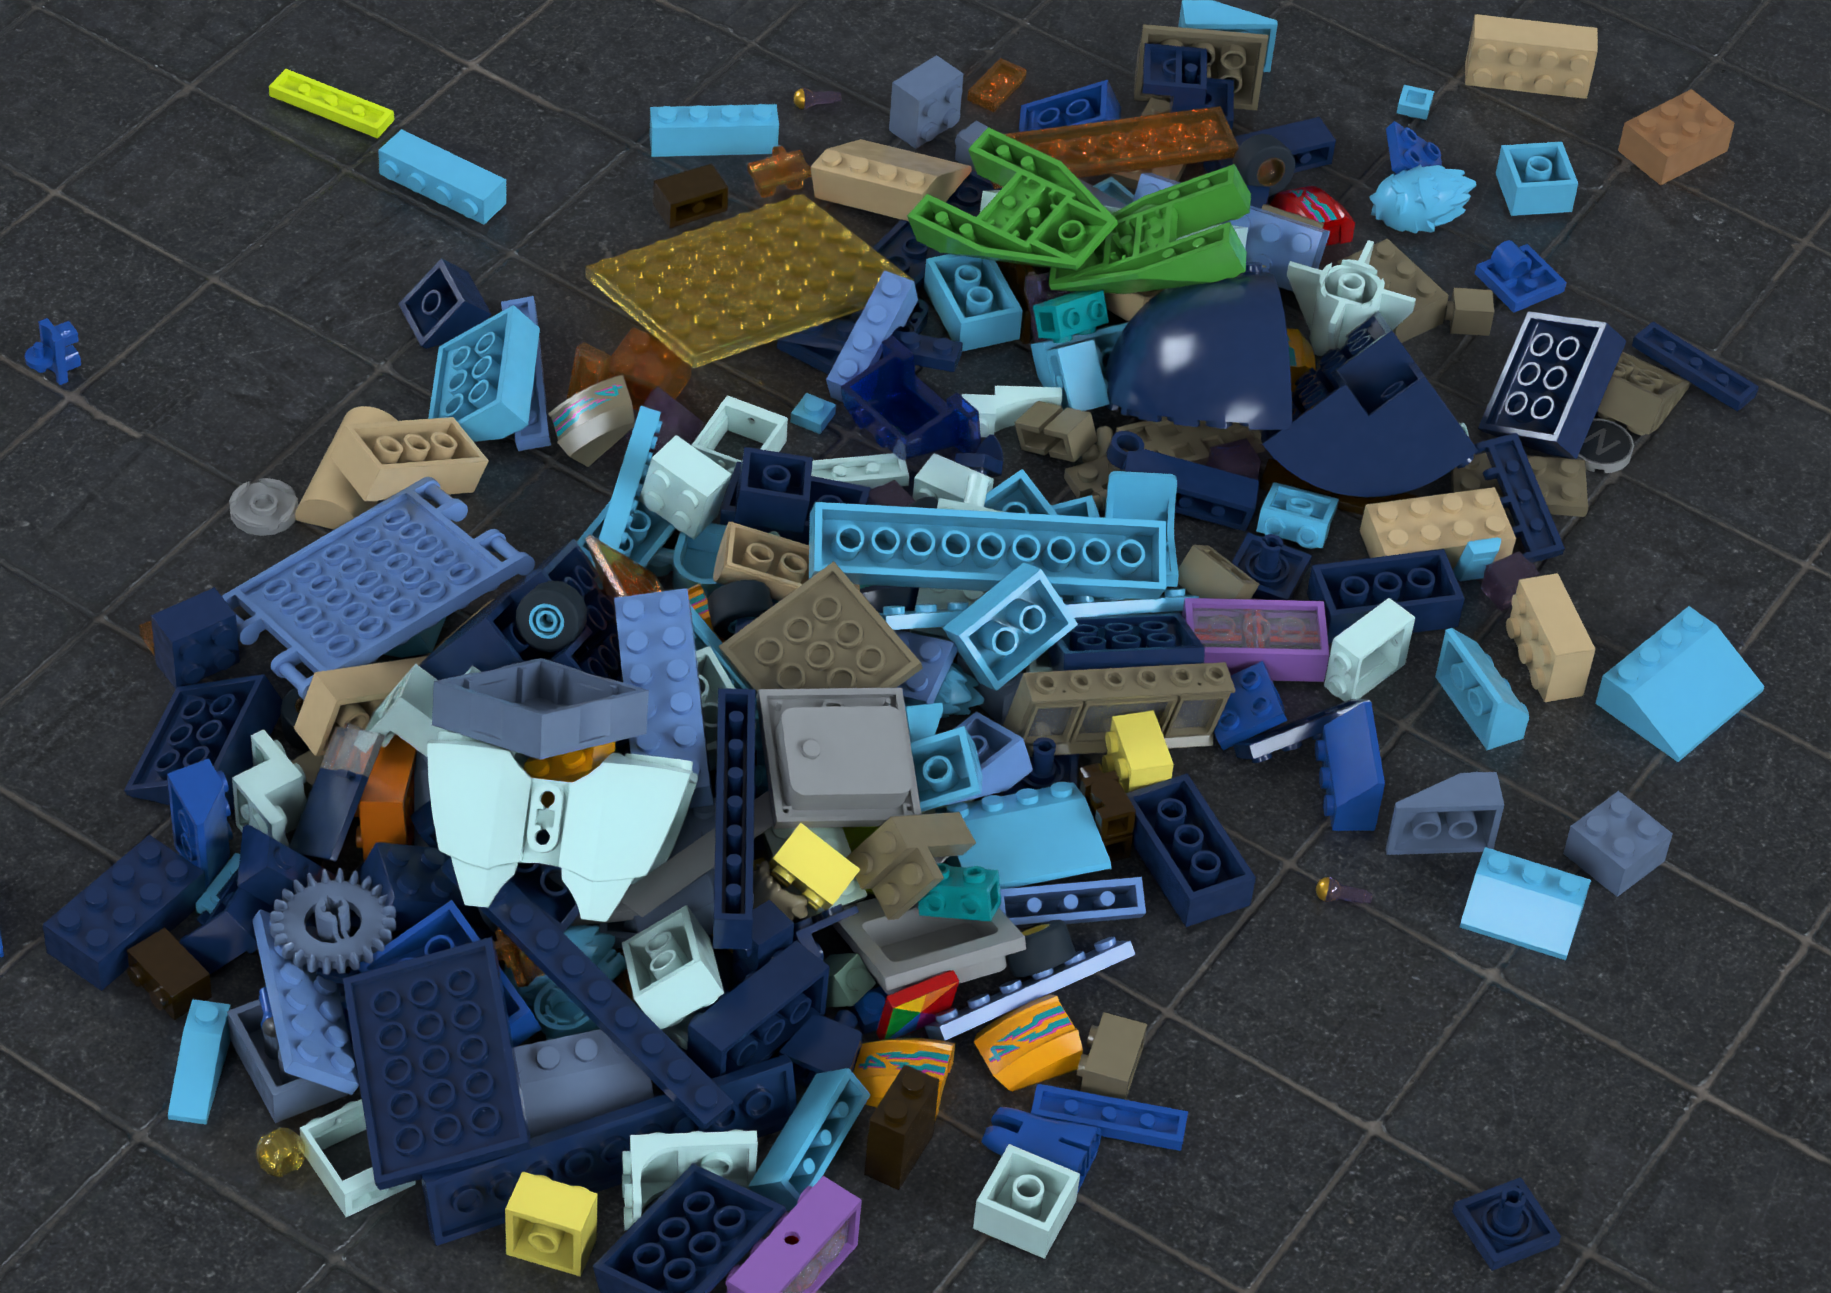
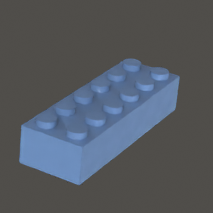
M1141 173L1133 202L1145 195L1181 182L1153 173ZM1251 205L1250 213L1242 218L1222 223L1231 222L1235 226L1248 227L1245 250L1247 251L1246 262L1262 263L1274 275L1278 287L1293 291L1287 277L1290 261L1318 269L1330 234L1328 230Z
M684 588L614 598L623 683L649 690L647 732L644 735L629 738L631 754L692 761V771L698 775V781L689 808L714 805L688 590Z

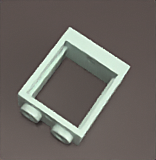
M727 395L691 446L730 472L731 480L737 461L741 462V460L714 451L725 433L731 431L763 443L762 450L780 452L787 441L788 418Z
M1388 598L1336 636L1332 642L1324 687L1344 702L1350 699H1360L1404 666L1415 617Z
M362 1099L349 1102L341 1109L324 1117L314 1118L306 1125L300 1127L301 1151L345 1217L416 1184V1181L379 1190L375 1185L372 1167L342 1181L323 1153V1149L366 1130Z

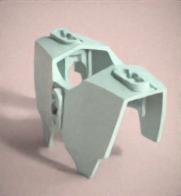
M438 731L437 740L427 742L428 781L439 851L451 856L464 904L468 906L489 908L503 885L515 875L518 863H542L562 868V880L576 901L581 919L607 922L629 886L635 884L668 861L687 816L698 781V775L692 771V761L626 753L625 756L620 753H611L595 770L573 783L531 778L524 770V763L526 762L524 754L453 732ZM546 792H552L555 796L554 803L549 808H546L541 802L542 795ZM546 829L550 839L548 843L540 845L536 840V836L539 831Z

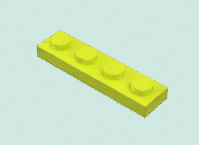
M285 69L269 85V96L377 139L394 121L393 110L288 69Z

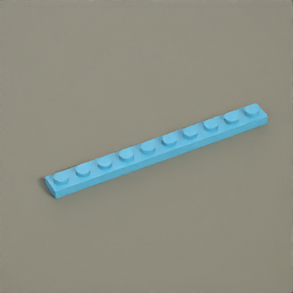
M1166 588L1164 595H1161L1158 600L1109 597L1094 599V597L1073 596V601L1063 602L1072 616L1077 618L1183 611L1185 598H1199V596L1185 594V588ZM948 602L947 609H937V604H916V611H905V606H884L883 613L879 614L893 630L944 627L967 609L969 602Z

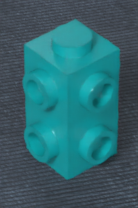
M1104 290L1075 291L1033 305L1038 338H1051L1053 343L1071 341L1074 334L1087 335L1095 333L1097 326L1109 323Z
M936 863L944 879L918 901L919 916L991 922L1002 903L998 870L984 869L981 866L965 868Z

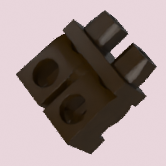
M1100 763L1081 767L1079 772L1081 780L1080 791L1086 798L1110 861L1114 862L1130 858L1136 810L1120 785L1119 776L1115 770L1105 773Z

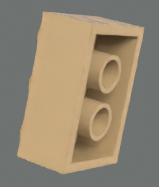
M1559 574L1519 579L1516 594L1512 596V611L1510 618L1506 621L1508 636L1514 639L1518 647L1520 661L1522 664H1526L1530 672L1533 688L1538 689L1544 702L1583 696L1595 647Z

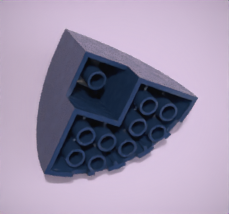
M1246 262V271L1235 278H1226L1214 283L1168 288L1150 299L1128 322L1110 354L1104 378L1108 382L1107 395L1109 405H1105V407L1110 410H1118L1119 406L1121 407L1122 415L1137 416L1139 419L1153 422L1162 421V416L1167 417L1168 421L1174 422V425L1198 427L1201 420L1206 421V426L1219 429H1227L1233 425V422H1238L1239 425L1249 426V430H1292V391L1287 328L1282 299L1274 275L1266 267H1262V263Z
M1379 311L1346 335L1348 340L1341 349H1329L1318 361L1319 368L1316 371L1313 367L1309 368L1294 383L1296 387L1294 389L1295 393L1292 395V430H1263L1261 433L1262 445L1272 457L1300 479L1333 493L1358 497L1389 496L1420 488L1437 480L1456 467L1458 469L1465 467L1474 459V454L1478 452L1471 439Z
M573 538L537 565L528 575L523 576L479 611L418 666L437 680L464 675L472 665L481 672L511 664L542 658L579 669L591 675L623 683L615 602L611 595L605 596L594 580L599 576L598 572ZM548 581L564 582L575 588L583 597L587 608V622L581 634L566 648L554 652L539 651L528 645L521 637L516 625V610L521 600L538 584ZM629 738L616 741L615 750L627 744Z

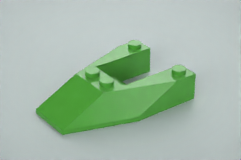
M989 127L971 145L968 151L977 175L1003 186V188L978 216L970 215L929 194L907 215L916 240L940 253L1029 266L1075 270L1085 262L1118 225L1117 219L1063 162Z
M1233 164L1145 195L1114 212L1112 215L1117 219L1118 225L1077 270L1051 268L1049 287L1051 290L1059 291L1104 290V293L1130 294L1194 284L1214 283L1226 278H1235L1239 274L1246 271L1247 251L1231 222L1176 240L1177 238L1228 220H1238L1250 213L1251 193L1236 165Z

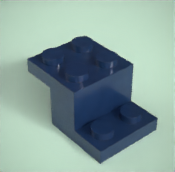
M1145 43L1143 52V93L1170 96V125L1232 130L1234 121V80L1207 78V49Z

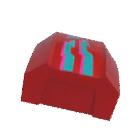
M1311 185L1279 192L1270 204L1272 207L1324 223L1323 229L1330 231L1326 246L1352 242L1355 228L1354 220L1339 202L1316 186Z

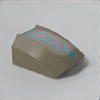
M623 375L606 379L576 393L548 413L558 438L557 443L570 458L587 467L594 463L635 425L632 401Z

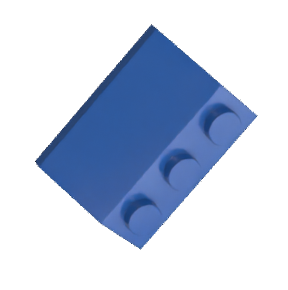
M1363 702L1324 725L1321 740H1316L1315 742L1316 761L1322 762V767H1320L1319 784L1321 789H1326L1327 794L1324 795L1323 801L1324 815L1330 816L1332 831H1375L1385 780L1372 703Z
M209 759L167 773L174 846L180 856L204 871L206 889L226 865L230 857L229 840L233 839L232 830L227 821V816L231 815L230 806L225 797V792L229 791L228 782L221 770L216 772Z

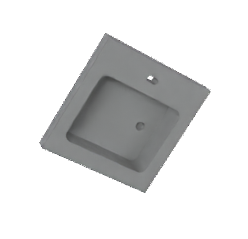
M902 688L758 690L756 702L774 829L796 828L800 823L807 828L879 827L892 816L922 815Z
M872 898L843 907L846 910L856 905L859 912L832 924L850 948L859 954L872 977L887 995L949 970H954L960 980L959 984L997 973L1005 969L1006 955L1026 950L1025 936L1000 908L997 909L990 922L919 916L917 902L899 919L888 920L877 898Z

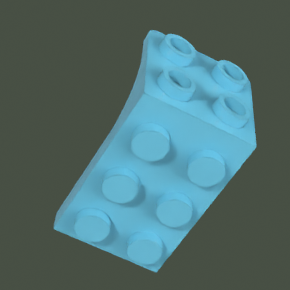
M1113 471L1108 477L1105 518L1166 521V588L1177 587L1179 574L1174 539L1176 476L1161 473Z

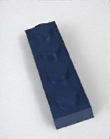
M1651 322L1633 338L1632 347L1737 412L1757 395L1759 386L1655 322Z
M1350 699L1233 745L1237 758L1251 759L1252 763H1259L1272 758L1271 752L1281 748L1282 751L1297 749L1303 745L1302 740L1312 737V740L1321 739L1324 725L1359 704L1370 702V699Z

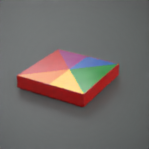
M949 970L888 995L876 1032L880 1040L895 1039L936 1021L935 1015L939 1012L950 1009L960 981L954 970Z

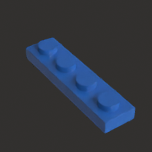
M1037 1083L1031 1114L1054 1120L1099 1127L1103 1137L1181 1151L1188 1111Z

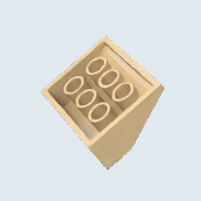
M862 139L826 149L810 167L815 198L909 221L907 215L927 194L946 202L972 171L969 165Z

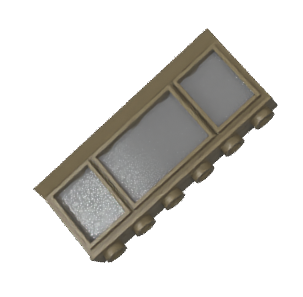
M1226 662L1023 673L1003 727L1024 739L1029 757L1033 755L1034 741L1041 737L1050 738L1055 742L1056 751L1054 755L1107 752L1105 735L1111 729L1112 716L1154 710L1168 749L1213 746L1215 727L1230 694L1235 693L1236 690Z

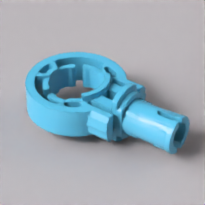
M613 949L596 965L611 981L627 969L625 958L620 953L617 954L616 950ZM553 981L539 991L534 1002V1012L542 1028L541 1031L552 1039L593 1031L597 1025L583 1011L575 1015L576 1023L571 1024L569 1018L559 1019L551 1013L550 1010H553L557 1003L566 1000L573 1002Z

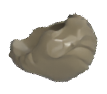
M762 861L760 865L756 864L757 869L753 871V910L770 900L794 923L805 920L808 916L807 898L804 895H796L784 890L781 884L770 874L773 870L769 869L770 864L767 861Z

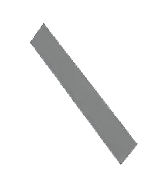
M769 790L754 800V839L773 826ZM715 828L630 886L620 902L639 916L644 917L711 870L715 865Z

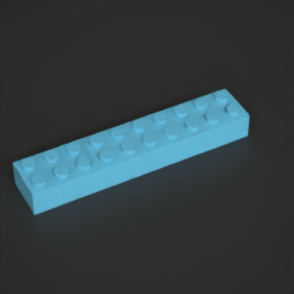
M815 502L810 512L809 579L834 561L851 582L858 585L989 591L1025 562L1040 568L1058 595L1158 600L1166 590V521Z

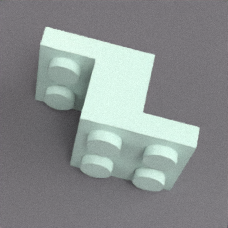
M415 664L372 713L358 747L370 755L378 745L384 748L396 734L427 757V742L437 740L438 731L452 732L432 725L434 681L438 680ZM472 665L465 674L481 671Z
M263 729L251 735L253 768L232 777L236 826L242 832L243 827L249 824L289 847L285 834L296 829L307 802L303 785L306 782V777L300 765L297 763L293 764L288 759L282 744L278 740L273 741Z

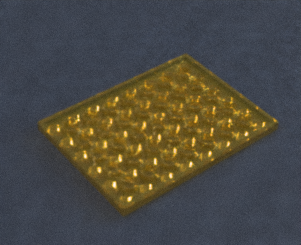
M804 194L794 195L789 199L774 204H767L762 208L747 213H740L735 217L720 222H713L708 226L693 231H686L681 235L666 240H659L654 244L639 249H632L627 253L612 258H605L597 263L585 266L586 278L693 369L864 309L884 270L914 281Z

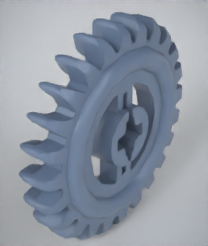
M339 868L335 880L331 881L326 869H323L321 882L319 883L314 880L311 873H308V887L306 888L295 879L293 882L295 895L284 888L282 891L283 901L276 899L274 901L275 911L270 913V934L274 938L275 947L279 944L283 945L282 956L288 960L293 959L294 965L297 967L307 964L309 972H315L318 968H322L323 974H330L331 970L335 968L339 974L345 973L348 966L353 970L360 969L361 961L369 964L374 961L373 954L376 951L382 952L385 950L384 945L393 940L392 933L396 930V909L392 905H384L388 894L380 897L382 885L378 884L372 889V879L370 876H367L362 884L359 885L356 870L352 873L349 881H344L343 871ZM350 909L361 919L360 929L352 937H349L351 932ZM314 912L317 935L324 942L313 938L306 931V922Z

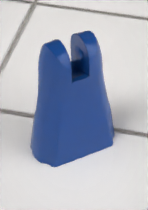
M1009 1107L998 1108L991 1119L993 1126H989L985 1130L981 1140L982 1144L1000 1156L1003 1155L1010 1144L1080 1173L1079 1192L1097 1155L1101 1141V1128L1049 1119Z

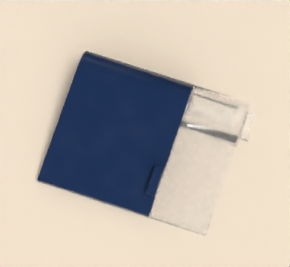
M345 723L344 727H335L289 848L318 864H322L324 860L337 861L385 735L365 731V729L350 723Z

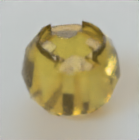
M279 1127V1129L267 1135L264 1134L259 1139L256 1147V1159L260 1168L270 1176L283 1177V1175L294 1169L298 1170L303 1164L305 1145L302 1138L293 1130Z

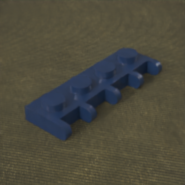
M1518 433L1476 443L1475 447L1478 449V452L1475 455L1486 453L1492 468L1482 473L1486 481L1497 479L1504 496L1500 498L1504 509L1509 508L1516 525L1512 527L1516 538H1521L1526 553L1517 557L1519 565H1526L1563 555L1564 545Z

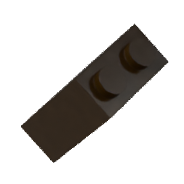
M904 1064L869 1119L865 1176L900 1190L934 1134L939 1079Z

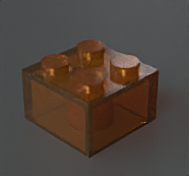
M632 327L603 366L602 381L623 375L633 409L639 411L640 406L659 411L661 412L659 418L662 419L691 379L692 348Z

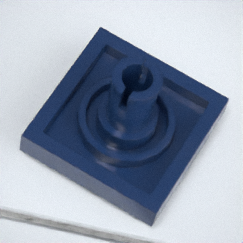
M1248 532L1231 563L1260 584L1253 594V598L1259 600H1291L1310 566L1312 555L1283 545L1282 539L1277 535L1267 534L1260 537Z
M1046 737L1036 739L1033 743V755L1029 757L1033 771L1009 790L1004 791L1003 796L1015 794L1017 791L1026 788L1036 790L1051 787L1052 784L1057 782H1074L1077 786L1079 754L1054 755L1056 744L1052 739Z
M1521 1177L1454 1202L1453 1214L1491 1271L1559 1245L1561 1235Z

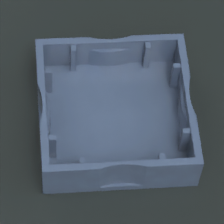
M539 658L490 671L470 673L434 681L432 725L541 760L646 734L649 690L591 675L576 668Z

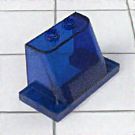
M892 335L882 341L883 358L841 386L842 401L857 426L861 429L866 428L882 448L887 447L901 460L954 446L962 453H976L981 445L979 411L957 392L946 399L947 403L915 375L913 353Z

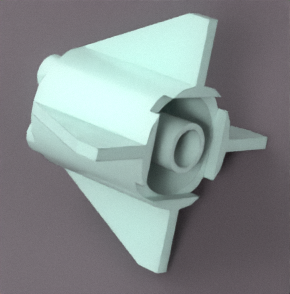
M1367 241L1358 261L1346 259L1342 260L1341 265L1334 267L1330 263L1323 270L1292 261L1288 265L1287 277L1310 330L1309 339L1314 354L1317 356H1323L1329 349H1341L1348 340L1346 335L1377 311L1380 312L1390 328L1394 330L1414 310L1416 298L1384 289L1385 282L1383 278L1380 280L1377 276V270L1369 265L1373 251V241Z

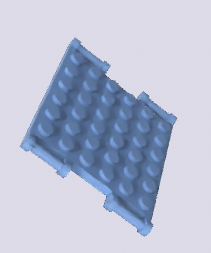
M424 477L225 593L222 597L232 610L241 606L252 616L244 621L236 614L238 640L242 644H253L257 641L259 633L266 629L287 648L286 651L280 653L272 660L271 670L278 677L286 678L298 689V695L304 700L313 675L306 678L295 668L297 664L302 662L315 673L373 663L381 655L396 646L405 644L411 637L426 628L435 626L441 619L456 610L467 607L473 600L497 589L500 584L517 574L521 576L528 575L533 571L535 561L529 554L519 552L506 541L504 534L497 529H490L475 539L470 537L451 521L459 522L463 520L468 513L467 505L459 499H453L440 489V484L434 478ZM423 498H426V499H429V500L432 499L434 502H436V503L439 505V507H438V508L433 507L430 503H428V502H427L425 499H423ZM489 551L498 552L506 560L501 562Z

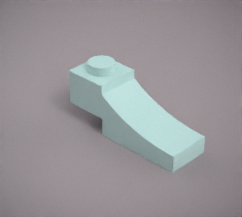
M995 386L994 395L962 394L960 437H988L990 434L994 435V432L1014 426V422L1037 401L1061 406L1062 387Z

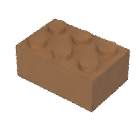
M1691 89L1625 122L1618 151L1659 185H1663L1727 152L1735 123Z

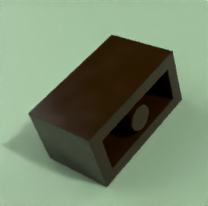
M711 163L654 180L653 205L668 227L673 228L728 211V186Z
M166 928L161 929L127 950L129 967L126 970L132 983L136 987L142 986L149 993L154 1006L160 1011L164 1009L174 1020L189 1012L192 999L207 1001L212 998L210 974Z

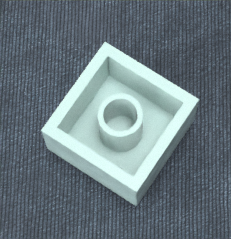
M675 435L652 457L639 501L650 511L657 513L671 523L678 531L685 533L694 540L718 516L731 473Z
M1009 1144L976 1201L973 1229L1045 1259L1076 1202L1080 1173Z

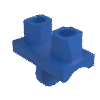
M48 318L38 322L41 342L34 343L25 352V362L28 367L39 373L45 372L46 369L53 371L56 374V382L62 385L69 382L67 371L81 366L80 355L76 348L71 345L79 341L78 332L69 321L53 326Z

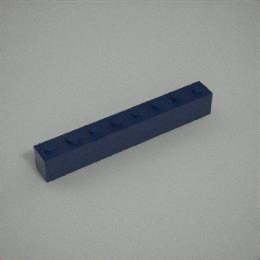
M718 688L713 949H752L755 689Z

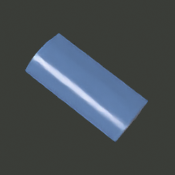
M1142 877L1000 889L1002 903L999 908L1018 929L1028 928L1051 920H1063L1066 924L1142 918L1146 914Z

